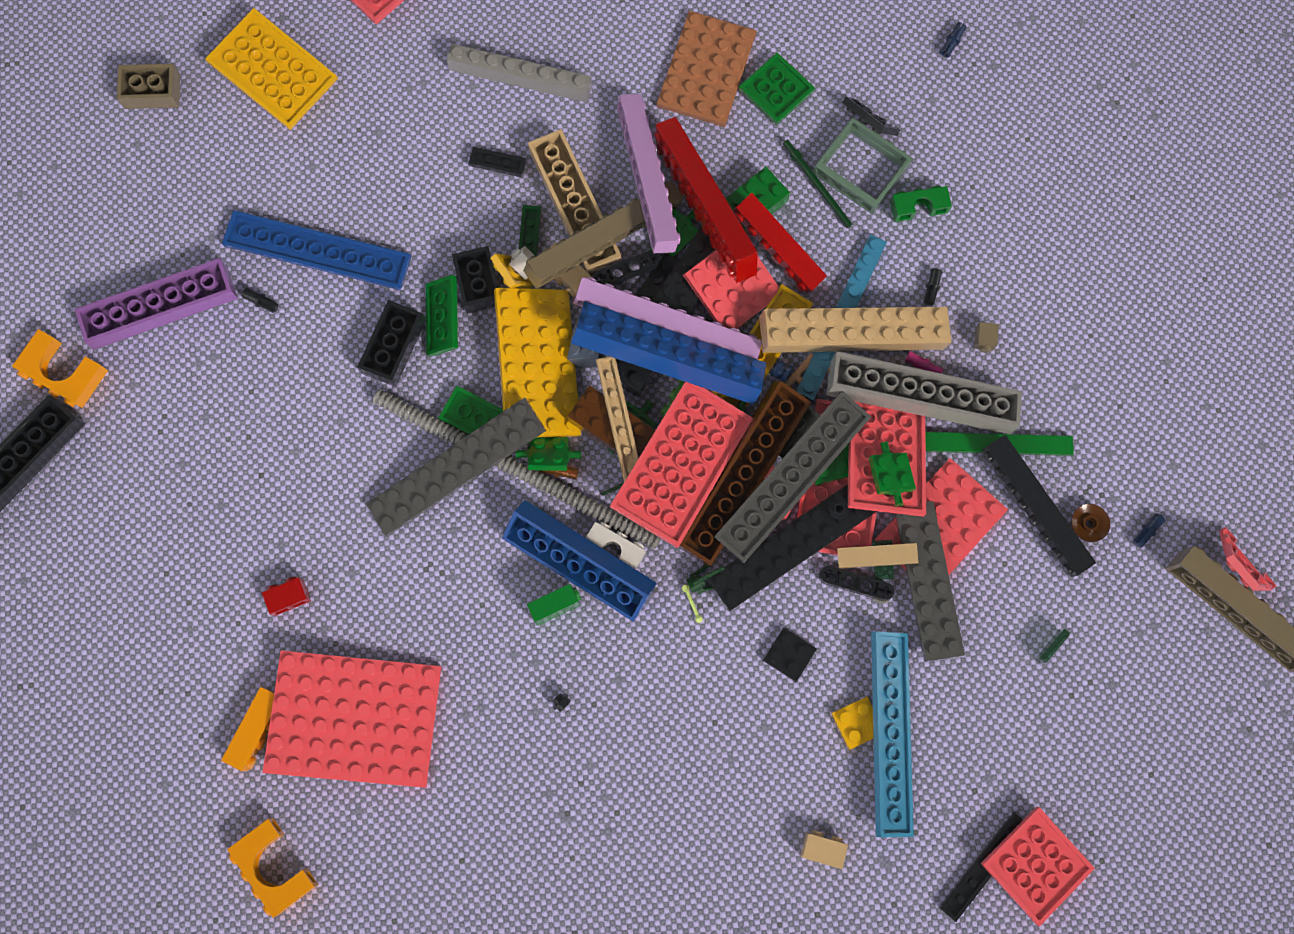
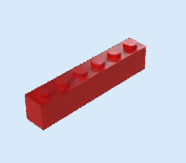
M753 193L746 196L733 209L739 222L746 227L747 233L759 241V246L772 255L771 258L776 264H780L783 267L784 273L789 278H793L800 291L805 293L813 291L827 277L822 269Z

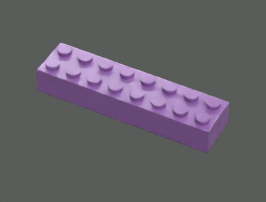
M221 258L76 308L75 312L85 343L95 350L238 299L227 265Z

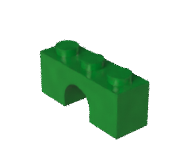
M937 185L925 190L918 188L912 192L905 193V191L895 193L890 201L894 222L912 220L916 213L915 205L918 204L926 206L930 216L948 214L952 207L948 187Z

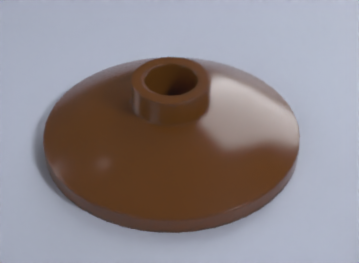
M1085 504L1074 511L1071 518V526L1081 540L1097 542L1108 534L1110 519L1106 511L1100 506ZM1086 521L1091 523L1090 528L1086 526Z

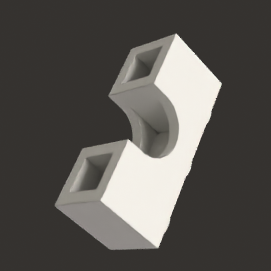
M595 522L586 539L602 549L611 544L617 545L621 549L619 559L637 569L646 554V550L643 549L644 546L636 541L632 543L626 540L627 536L619 531L614 533L610 530L611 527L603 522H600V524Z

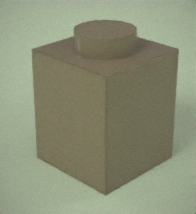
M980 322L975 328L974 349L984 353L993 351L998 343L999 324Z

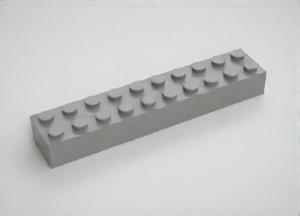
M838 351L830 362L827 386L828 396L837 397L843 391L856 402L1010 435L1020 426L1022 391Z

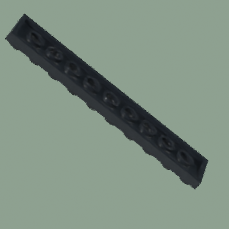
M847 484L765 539L745 563H742L737 558L725 566L724 570L707 578V580L730 612L878 511L849 508L845 518L840 520L834 519L829 513V506L835 500H842L848 505ZM837 506L836 511L840 513L842 508Z

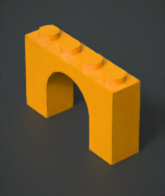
M38 329L12 367L18 370L16 374L27 380L30 377L33 379L32 383L39 388L47 387L49 394L56 398H59V396L64 397L63 402L74 408L77 405L83 408L108 370L85 356L70 377L61 381H52L48 375V364L62 343Z
M269 818L227 850L230 853L228 856L231 862L235 865L237 864L240 868V875L243 880L248 881L252 886L251 891L257 899L260 898L264 904L262 907L265 913L274 918L319 884L308 868L301 870L282 885L271 884L262 877L259 870V860L262 853L267 847L285 835L276 820Z

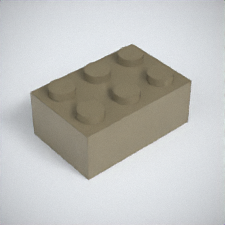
M174 64L118 65L117 100L124 109L178 108L181 74Z

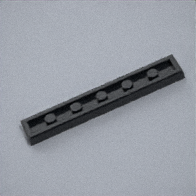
M1015 812L1011 813L938 907L954 922L958 921L992 877L981 863L1023 821Z

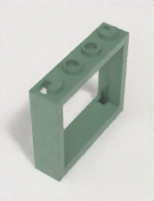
M852 118L815 165L813 172L819 179L870 214H873L909 167L913 158L907 155L906 151L897 148L893 142L885 140L879 134L866 127L863 122L860 123ZM851 133L901 166L876 199L826 166Z

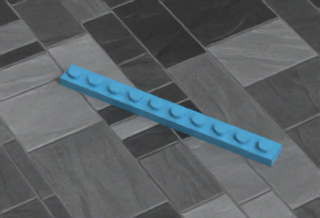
M870 234L836 308H857L887 241ZM815 352L796 392L813 402L836 352Z

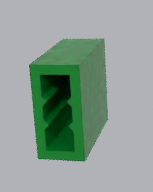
M568 584L528 603L527 607L534 622L539 626L579 607V601L582 599L577 588H572L571 584Z

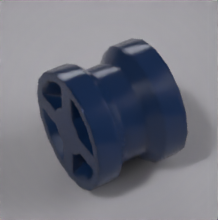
M779 360L770 376L777 377L784 383L793 367L787 366L782 360Z

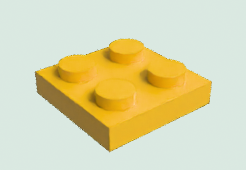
M495 253L490 258L494 263L495 270L504 278L503 282L507 287L530 289L533 286L529 278L525 280L509 265L512 258L510 255Z
M868 696L831 713L848 750L874 739L873 707Z

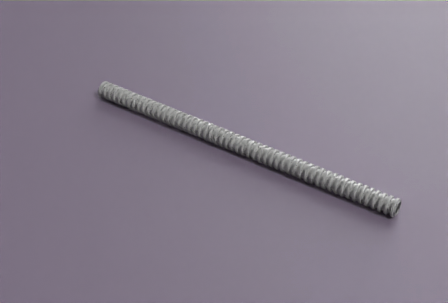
M379 389L373 397V404H378V407H383L384 410L388 409L390 413L393 412L394 415H399V418L404 417L405 421L409 420V423H414L415 426L419 425L421 429L425 428L426 432L430 431V434H435L436 437L440 436V439H445L446 442L450 441L451 445L468 436L465 432L461 433L460 429L456 430V427H451L450 424L446 425L444 421L440 422L439 418L435 419V416H430L429 413L425 414V411H420L414 405L409 406L408 402L404 403V400H399L398 397L394 398V395H389L383 389ZM512 456L506 457L493 466H498L497 468L499 470L503 469V472L507 471L509 475L513 474L515 478L519 477L520 481L523 479L524 483L528 482L530 486L534 485L536 489L540 488L541 492L544 490L545 494L549 493L551 497L555 496L557 500L561 499V502L565 501L566 505L571 504L572 508L576 507L578 511L582 510V513H588V516L592 515L593 519L597 518L599 522L603 521V523L609 524L610 527L613 526L614 530L619 529V532H624L626 536L630 535V538H636L635 541L640 540L641 544L645 543L647 547L651 546L653 550L656 549L661 538L629 520L627 517L625 518L622 514L619 515L617 511L613 512L612 508L609 510L608 506L604 507L602 503L598 504L596 500L592 501L591 497L588 499L587 495L582 496L581 492L577 493L575 489L571 490V487H566L565 484L561 485L560 481L556 482L554 478L550 479V476H544V473L540 474L539 470H528L527 464L519 463L517 459L513 460Z

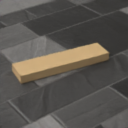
M917 543L837 548L839 568L918 564Z

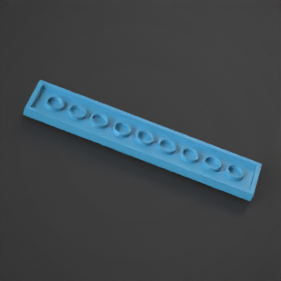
M875 631L871 632L876 837H914L908 633Z

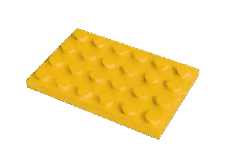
M255 8L205 58L208 64L289 130L299 122L338 80L337 75Z

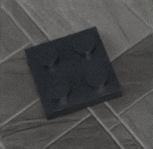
M783 627L764 657L763 662L792 681L797 682L817 648Z

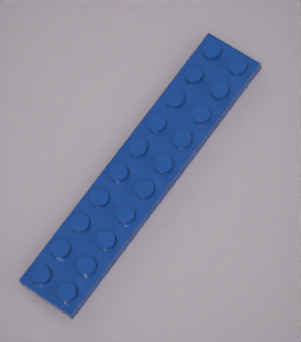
M233 210L222 242L224 247L400 291L412 257L408 253Z

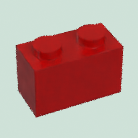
M296 576L286 579L285 583L279 586L278 584L271 585L266 588L267 591L262 592L268 612L272 616H277L311 601L304 580Z

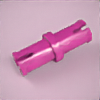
M912 351L909 352L905 359V362L921 370L940 374L944 370L930 362V359H924Z

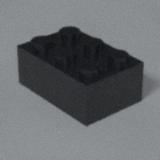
M489 246L452 254L466 313L495 307L494 290L499 288L493 262L490 259Z

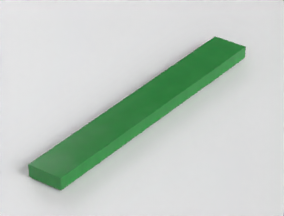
M925 432L926 452L983 454L982 449L1003 435L1008 437L1020 455L1073 456L1074 446L1073 436Z

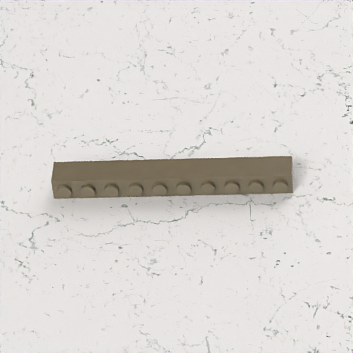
M671 180L666 184L664 183V185L668 188V200L672 203V208L676 209L685 197ZM634 198L627 206L618 207L613 214L604 215L599 222L590 223L583 231L578 230L574 232L567 240L565 238L561 239L552 248L547 247L537 257L535 255L527 259L523 272L538 289L645 227L646 223L640 199Z

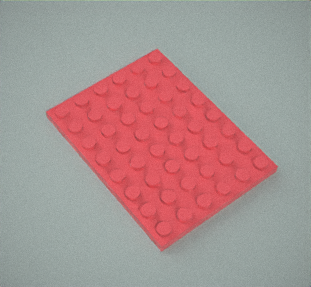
M281 650L262 773L427 788L441 666Z

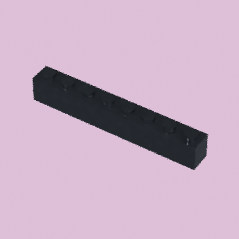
M1003 435L982 449L984 459L995 468L996 476L1004 481L1008 493L1014 495L1018 507L1026 512L1030 524L1040 532L1039 536L1042 541L1048 543L1051 548V554L1060 560L1063 565V571L1067 575L1075 577L1096 564V561L1008 437Z

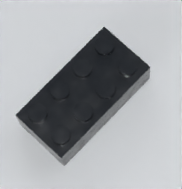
M388 300L357 366L361 374L396 387L426 322L423 313Z

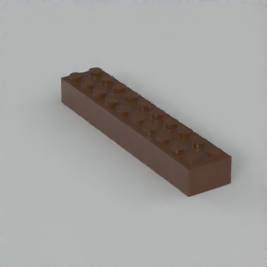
M776 381L771 384L752 415V422L679 546L680 549L703 564L712 566L723 548V545L714 536L764 480L811 404V401L782 381Z

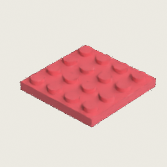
M716 249L684 273L683 276L715 322L721 323L722 327L728 329H738L770 303L774 295L777 294L779 286L759 257L757 261V275L736 283L733 277H729L726 270L727 266L725 263H721Z
M1037 806L981 863L1007 894L1039 927L1095 869L1042 809Z

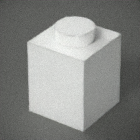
M524 246L520 250L517 248L510 255L512 258L509 265L526 280L528 277L523 270L527 259L534 254Z

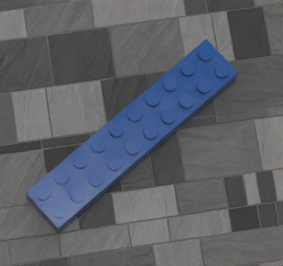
M586 301L583 303L571 344L753 405L760 395L763 387L766 362Z

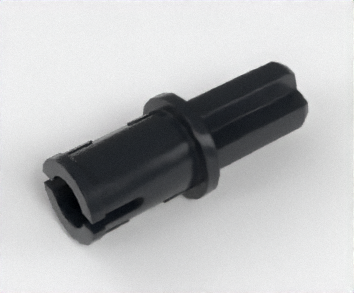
M931 269L929 281L925 285L927 288L923 301L925 305L932 306L935 303L943 271L940 269Z
M248 287L243 290L242 298L254 303L256 307H262L271 313L278 310L279 304L265 297V294H259Z

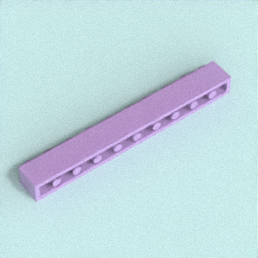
M641 94L619 95L617 110L653 253L675 252L677 245L680 244V234L676 231V219L672 216V203L668 200V188L664 185V173H661L660 170L661 161L660 158H657V146L653 143V131L649 128V116H646L645 112L646 104L642 101Z
M582 277L573 302L575 305L582 307L584 301L758 359L762 341L755 335H745L740 333L738 329L722 327L721 323L705 321V318L701 316L688 315L684 310H674L669 308L667 304L651 302V299L647 297L634 296L630 291L617 290L613 285L597 283L595 279L590 277Z

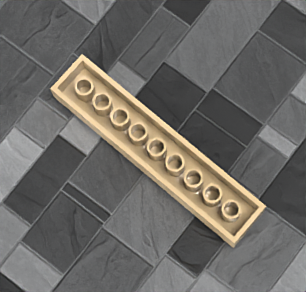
M947 307L765 309L759 316L763 353L943 350L952 343Z

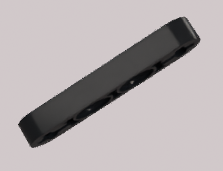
M648 251L596 271L593 274V279L597 281L598 277L604 279V282L602 283L599 280L597 283L615 285L656 269L659 265L660 257L657 253ZM635 263L639 266V269L634 271L629 265ZM620 270L623 275L616 277L613 275V271Z
M832 566L822 568L819 574L820 581L825 585L880 601H889L894 595V587L887 582ZM830 571L832 576L837 577V573L841 575L838 583H835L836 578L831 577L829 580H826V576L823 573ZM844 576L851 577L852 585L845 586L842 583V578ZM864 581L871 584V590L868 592L861 589V583ZM875 584L879 585L877 589L883 590L884 587L888 588L887 591L890 594H887L886 597L880 591H876V594H873Z

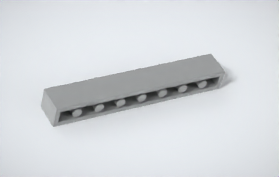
M452 43L446 59L450 71L586 103L592 88L591 76Z

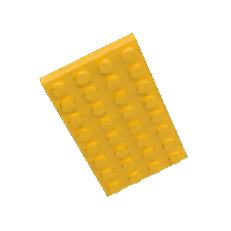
M495 288L494 297L503 412L525 397L547 430L538 437H579L581 430L567 421V416L578 402L575 364L567 359L572 339L568 291Z

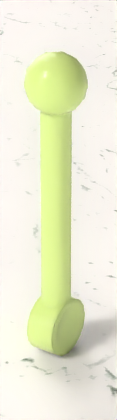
M683 585L682 591L688 597L696 616L695 621L701 623L703 618L699 615L690 595V587Z

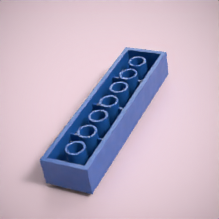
M526 500L513 512L502 537L506 542L633 622L644 608L657 585L649 577Z

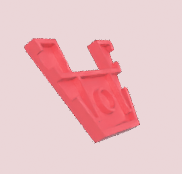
M1226 526L1219 530L1227 559L1226 563L1232 571L1239 573L1241 576L1240 580L1246 587L1250 586L1253 591H1270L1277 587L1266 572L1261 574L1236 546L1237 539Z

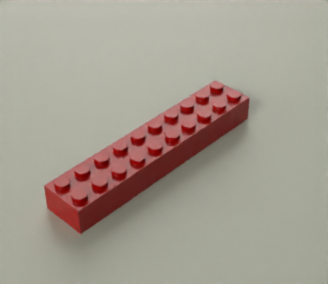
M676 116L655 124L656 132L654 137L657 142V154L662 156L664 166L670 169L671 177L674 182L677 181L680 193L685 195L688 207L694 210L695 219L697 222H701L702 230L705 235L709 236L712 248L717 249L721 263H725L727 266L726 270L729 277H733L735 282L738 283L757 275L758 252Z

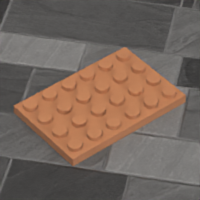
M689 11L659 95L657 107L725 127L757 30Z

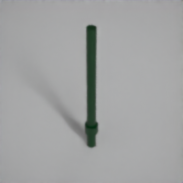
M788 139L785 140L783 145L790 153V158L793 162H797L847 229L853 225L804 161L801 152L798 149L796 150Z

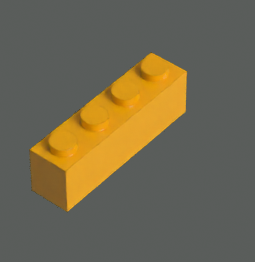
M265 687L259 688L222 757V762L240 771H248L253 768L257 761L255 757L258 751L264 748L267 741L265 738L269 732L274 699L273 691Z

